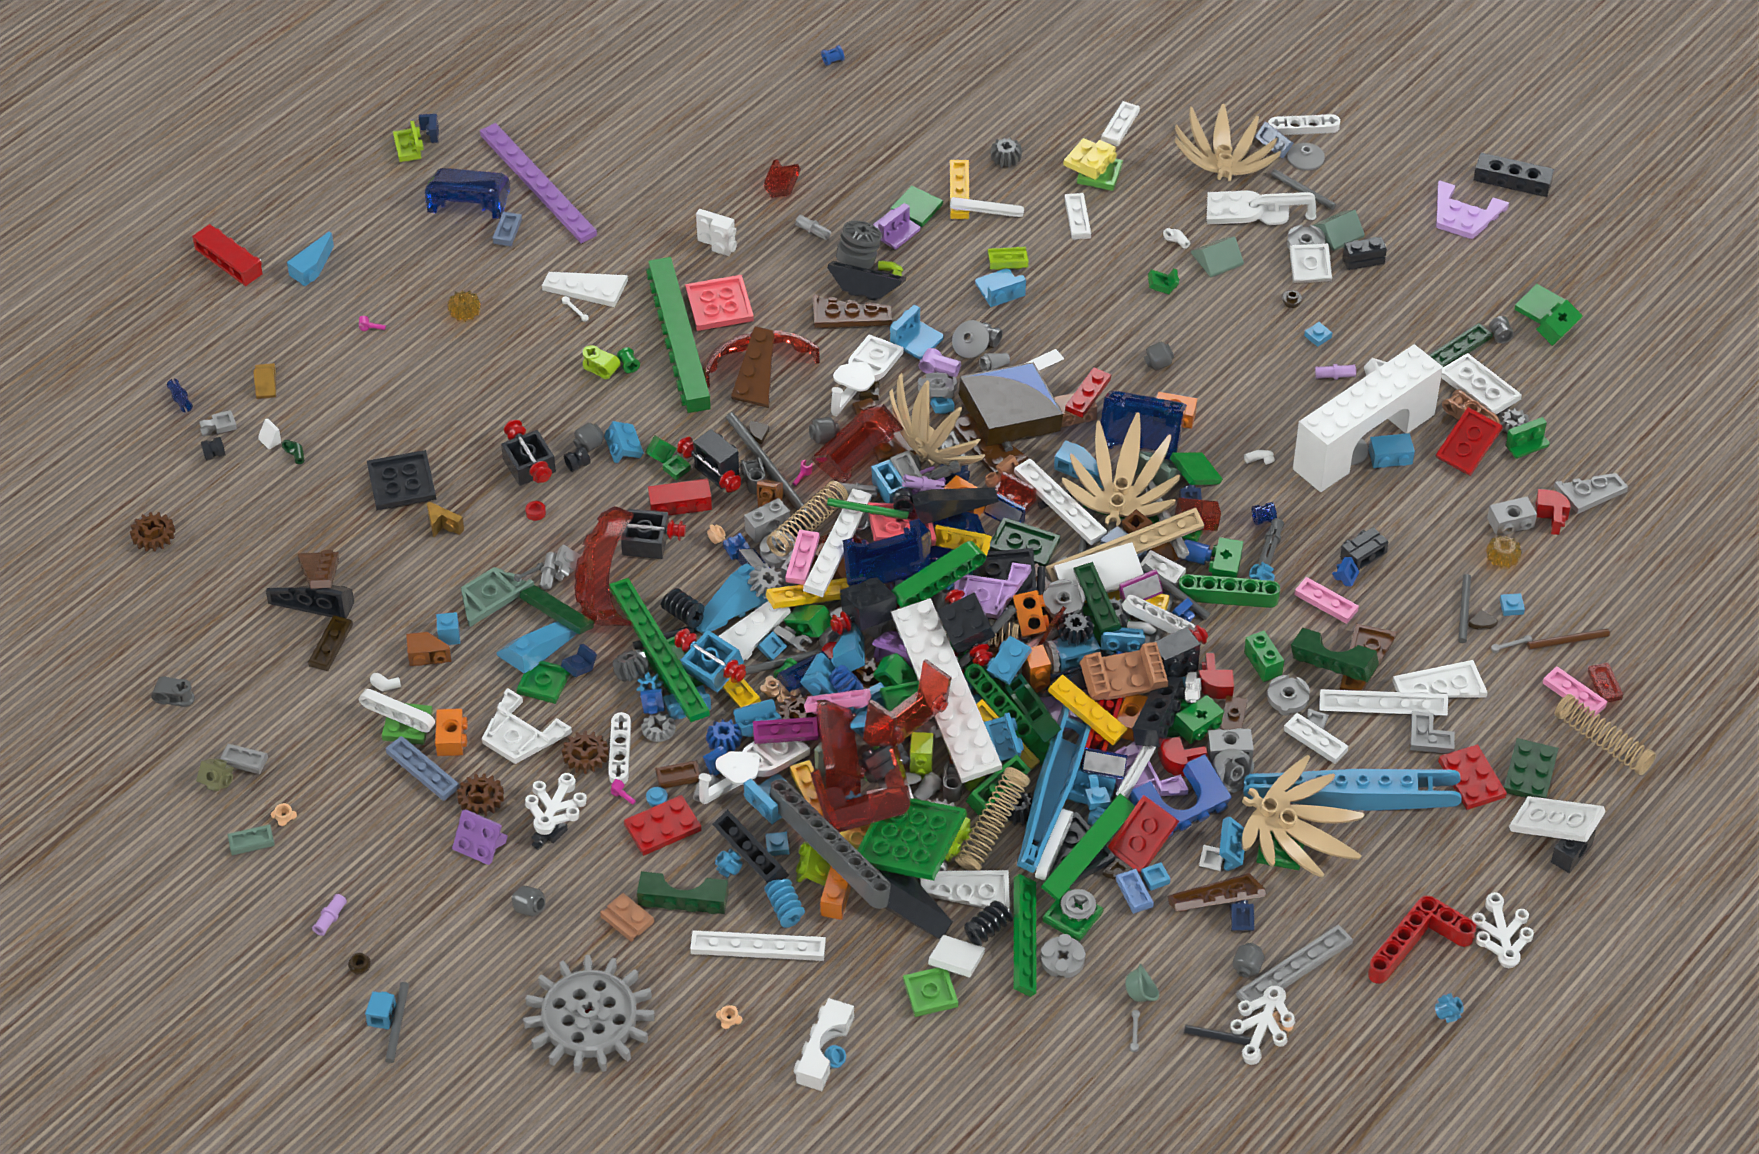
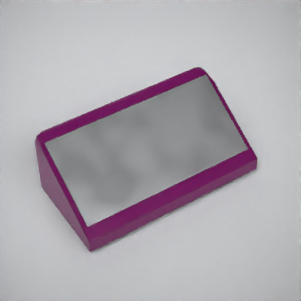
M1156 569L1119 584L1120 599H1123V602L1128 595H1134L1147 600L1163 593Z

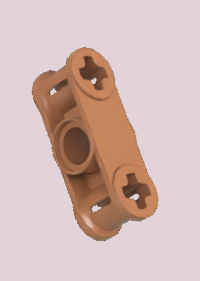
M1455 390L1449 399H1445L1442 402L1445 412L1458 420L1467 407L1500 424L1499 418L1495 413L1487 410L1461 390Z

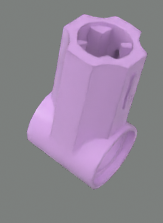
M928 348L919 363L920 370L926 374L938 372L946 373L951 377H957L961 367L960 361L942 356L935 348Z

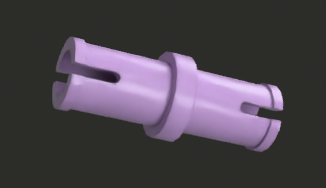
M1355 364L1316 366L1315 375L1316 379L1334 378V380H1338L1340 377H1356Z
M905 474L902 479L905 480V482H902L903 487L919 489V491L944 489L941 486H945L944 481L928 479L927 476L916 477Z
M335 894L329 905L323 908L320 918L312 927L316 934L320 936L325 935L332 922H336L339 912L347 903L345 897Z

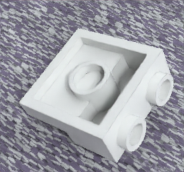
M699 209L696 213L698 241L711 244L712 251L730 256L731 252H734L737 247L734 219Z

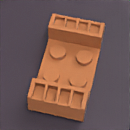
M1157 642L1142 644L1138 651L1102 657L1100 652L1085 655L1080 661L1089 696L1094 701L1116 699L1168 687V680Z

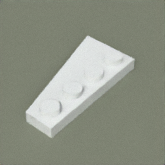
M548 272L542 284V290L615 307L628 282V275Z
M768 601L718 637L739 649L743 661L748 660L752 655V651L765 639L768 633L774 631L776 626L791 612L790 608L773 609Z
M1473 660L1393 676L1392 681L1397 692L1448 694V698L1487 697V690Z
M1008 870L939 871L934 881L921 878V886L933 898L985 908L992 901L997 900L1010 910Z

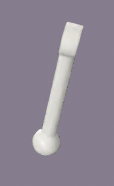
M565 296L562 298V303L568 304L581 317L582 321H588V315L583 314L570 302L569 297Z

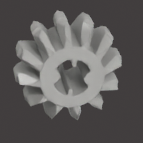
M767 563L763 564V566L757 565L754 568L755 570L749 573L751 578H749L748 584L753 585L750 591H756V597L762 594L763 598L767 599L765 596L767 589L782 587L781 584L784 579L779 577L781 571H774L775 565L769 568Z

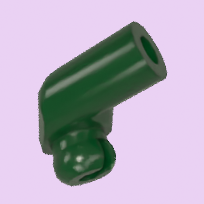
M289 439L282 442V448L285 452L294 456L296 464H303L305 462L303 447L299 443Z

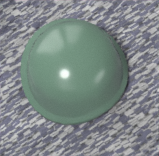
M1139 964L1138 968L1130 972L1126 977L1125 986L1127 993L1136 1002L1156 1001L1159 998V990L1142 964Z

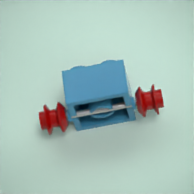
M688 629L680 630L676 634L675 646L678 648L682 647V650L687 652L681 659L687 674L718 693L730 678L732 683H737L745 677L746 667L743 664L744 661L739 649L711 631L707 630L697 642V635L695 633L690 634Z

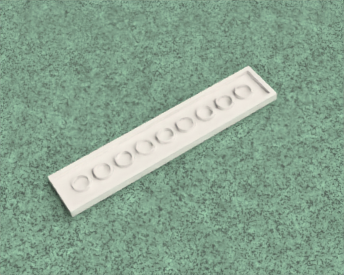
M931 598L891 611L894 623L961 782L964 783L1002 770L1000 759Z

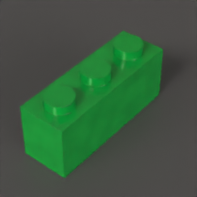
M1017 754L1002 766V770L996 771L966 799L967 804L978 816L983 815L982 810L986 809L985 805L989 803L988 799L993 797L992 792L996 791V786H999L998 781L1003 780L1002 774H1004L1003 772L1007 767L1017 769L1026 776L1031 771ZM1004 781L1000 782L1002 786L1011 788ZM1001 787L997 788L999 792L1007 793ZM994 793L995 797L1002 798L998 793ZM991 799V800H990V801H991L992 803H994V804L997 803V801H995V799Z

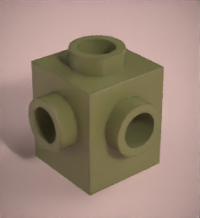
M222 759L201 761L196 781L207 785L206 788L209 790L219 791V789L227 788L231 784L234 767L227 765V762Z

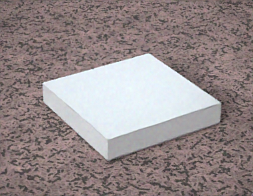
M1328 244L1290 245L1293 283L1332 281Z
M943 935L929 957L928 964L971 977L984 955L985 948Z

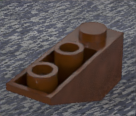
M1137 509L1121 521L1123 530L1128 534L1153 524L1150 519ZM1170 542L1147 550V554L1152 550L1173 562L1180 558Z

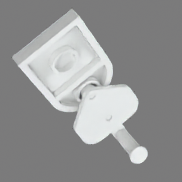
M1253 191L1208 192L1207 225L1249 223L1257 219L1267 225H1280L1286 223L1289 219V205L1306 204L1308 211L1305 217L1309 220L1316 219L1315 196L1309 192L1263 195Z
M869 334L850 356L848 364L839 366L833 374L834 381L847 388L844 392L839 387L831 389L832 415L837 416L857 391H866L875 381L883 378L901 357L904 347Z
M802 741L754 744L752 742L744 748L743 752H728L716 760V768L726 777L724 780L709 787L711 776L706 773L699 775L700 802L707 804L737 786L743 785L750 778L753 780L757 776H772L810 755V748Z

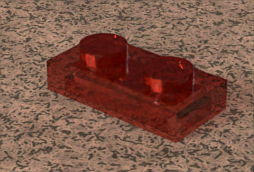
M1609 662L1588 666L1587 672L1600 697L1605 699L1607 703L1623 699L1624 694Z

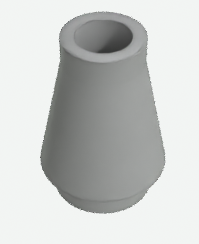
M985 353L979 359L980 367L984 372L995 370L1009 364L1010 357L1008 353Z
M930 772L928 775L925 774L913 794V798L925 801L941 790L942 780L933 772Z

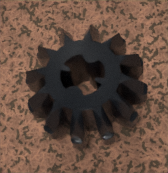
M1073 611L1072 615L1066 613L1064 618L1060 619L1058 633L1061 636L1062 642L1067 641L1068 645L1075 643L1078 647L1079 643L1086 645L1087 640H1091L1094 625L1091 622L1090 616L1084 617L1083 612L1076 614Z
M1018 792L1021 798H1015L1018 801V804H1012L1015 810L1007 809L1012 815L1004 816L1008 819V822L1012 821L1014 826L1019 822L1023 826L1025 821L1028 822L1033 798L1031 793L1024 794V792ZM1004 796V797H1006L1007 799H1009V800L1015 802L1013 799H1011V798H1009V797H1007V796ZM1001 801V803H1003L1004 805H1006V806L1012 808V807L1009 806L1008 804H1006V803H1004V802Z

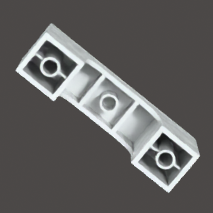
M1414 344L1300 420L1293 470L1318 491L1322 492L1350 473L1352 454L1356 444L1374 427L1389 419L1403 432L1409 433L1434 416L1443 367Z

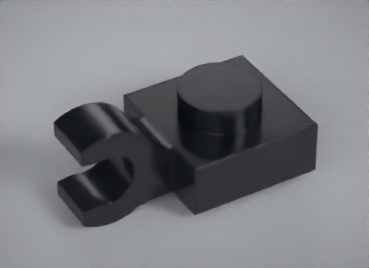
M564 822L556 824L550 834L543 835L535 832L531 837L534 840L532 846L539 850L548 840L555 843L568 830L567 824Z

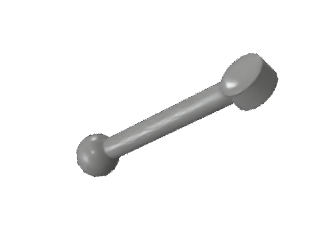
M1526 635L1522 639L1502 645L1493 644L1491 651L1498 653L1499 649L1532 641V637Z
M1133 1010L1131 1013L1133 1017V1039L1130 1044V1050L1137 1052L1139 1050L1137 1028L1140 1012Z

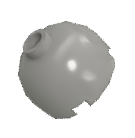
M1225 749L1217 754L1212 762L1214 770L1230 793L1241 790L1243 786L1240 785L1243 784L1244 777L1253 774L1254 771L1253 760L1239 749Z

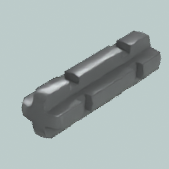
M955 460L950 462L948 466L945 464L932 470L931 473L922 474V476L938 480L950 476L952 472L955 474L961 471V467L958 461Z

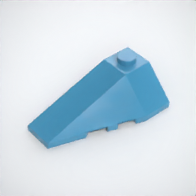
M744 564L729 576L705 606L702 623L694 628L695 630L703 634L707 630L712 632L726 625L729 619L736 616L741 618L746 615V611L755 607L758 609L768 602V599H764L762 594L756 597L757 592L750 591L753 585L748 584V580L751 578L749 573L755 570V567Z
M556 621L509 642L496 654L516 669L526 673L539 664L538 662L545 660L577 633Z

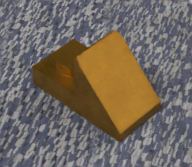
M275 363L255 365L253 372L256 399L276 398Z
M432 502L427 503L433 537L442 528L461 535L464 531L462 516Z

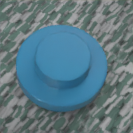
M653 787L646 793V800L652 807L662 804L668 799L666 790L661 787Z
M832 1045L825 1050L824 1056L830 1060L831 1068L842 1066L846 1060V1053L842 1047Z

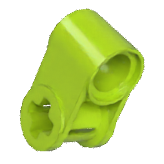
M589 345L583 349V357L585 358L583 368L603 379H609L621 365L620 360L615 355L607 353L596 346Z

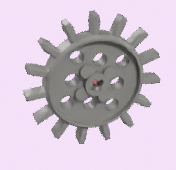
M585 955L584 971L571 973L568 965L561 961L559 964L560 972L563 976L562 979L553 983L543 975L538 977L539 985L548 992L545 998L532 995L526 996V1006L541 1009V1015L523 1018L524 1027L527 1029L543 1026L544 1033L531 1039V1044L534 1050L548 1042H551L556 1047L549 1055L551 1065L554 1066L562 1055L566 1053L575 1056L573 1060L574 1072L580 1073L583 1058L597 1057L598 1066L604 1072L607 1071L606 1054L616 1050L627 1062L631 1059L630 1050L624 1045L629 1037L647 1043L648 1034L643 1030L635 1028L636 1021H655L654 1010L636 1009L637 1003L652 999L650 988L632 993L629 987L639 979L637 970L634 969L621 980L614 975L617 969L615 958H611L605 971L592 970L593 963L590 955ZM598 987H604V988H605V989L602 990V991H597V990H595V989L598 988ZM577 996H584V997H585V998L582 999V1000H576V999H575ZM607 1004L615 1005L612 1008L605 1007ZM557 1005H563V1006H564V1007L561 1008V1009H556V1008H554V1007L557 1006ZM617 1021H623V1022H624V1023L621 1024V1025H616V1024H614V1023L617 1022ZM566 1022H573V1023H574V1024L571 1025V1026H565V1025H564ZM596 1030H603V1031H604V1032L601 1033V1034H595V1033H594ZM576 1039H582V1040H583L581 1043H574V1042H573V1041L576 1040Z

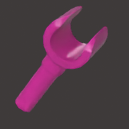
M367 316L359 317V329L361 331H367L369 328L386 329V325L369 322Z
M806 460L801 462L799 475L792 483L794 486H797L804 476L812 474L813 463L810 466H806Z
M615 779L611 784V794L614 796L620 795L634 805L636 801L623 791L625 784L621 780Z

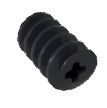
M675 588L662 598L661 608L690 628H696L702 623L704 605L685 592H682L681 589Z
M994 900L983 911H980L977 916L972 917L971 921H967L964 924V930L974 945L982 946L981 941L987 942L988 936L993 937L995 935L994 931H1001V926L1006 927L1007 921L1012 922L1014 917L1003 903Z

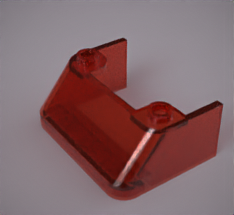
M884 404L867 407L817 451L811 460L835 481L844 483L852 476V468L879 443L890 442L895 437L894 433L902 431L904 428Z
M927 659L923 660L918 691L889 712L873 699L869 700L863 741L871 747L901 744L907 736L947 708L952 677Z
M826 699L816 700L818 736L821 738L826 774V796L830 803L843 802L842 795H850V791H853L855 796L859 793L861 794V779H864V767L859 766L855 732L851 729V722L856 717V713H852L851 709Z
M897 745L889 749L895 768L889 770L885 776L887 789L846 800L841 788L834 786L825 789L819 768L814 769L810 773L823 816L839 833L904 814L910 808L911 800L907 776Z

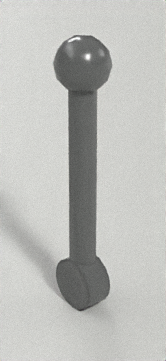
M538 563L536 567L522 574H515L514 581L520 582L523 577L537 570L541 571L544 564Z

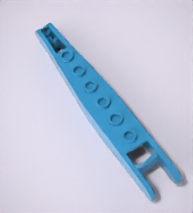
M1064 704L1057 720L1062 730L1051 738L1036 783L1021 852L1017 861L1018 867L1031 873L1035 872L1041 860L1044 848L1074 783L1091 728L1084 721L1082 724L1069 718L1070 709ZM1064 727L1072 728L1079 734L1076 744L1062 738ZM1033 840L1039 842L1038 846L1032 844Z
M1341 769L1303 771L1298 780L1285 791L1287 792L1309 780L1335 774L1334 779L1319 792L1308 798L1290 803L1348 810L1378 811L1454 807L1462 801L1461 794L1456 791H1433V787L1458 784L1461 777L1460 773L1455 770ZM1254 773L1246 775L1243 780L1244 796L1248 799H1253L1248 794L1249 789L1253 788L1264 799L1269 789L1283 773ZM1418 787H1428V791H1419Z

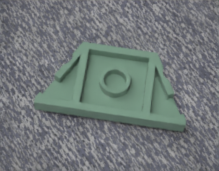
M493 567L462 586L461 593L468 625L470 627L515 600L520 596L521 591L533 586L534 581L530 579L528 581H514L515 574L506 573L502 569Z

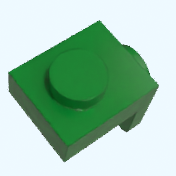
M1173 268L1168 275L1151 269L1148 273L1149 288L1169 295L1179 284L1177 269Z

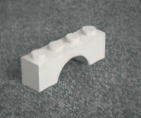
M828 998L825 1006H821L818 1014V1023H814L810 1031V1041L805 1042L803 1046V1057L801 1061L797 1060L794 1067L796 1083L820 1091L823 1090L830 1074V1060L822 1054L821 1048L832 1038L846 1036L854 1019V1006Z

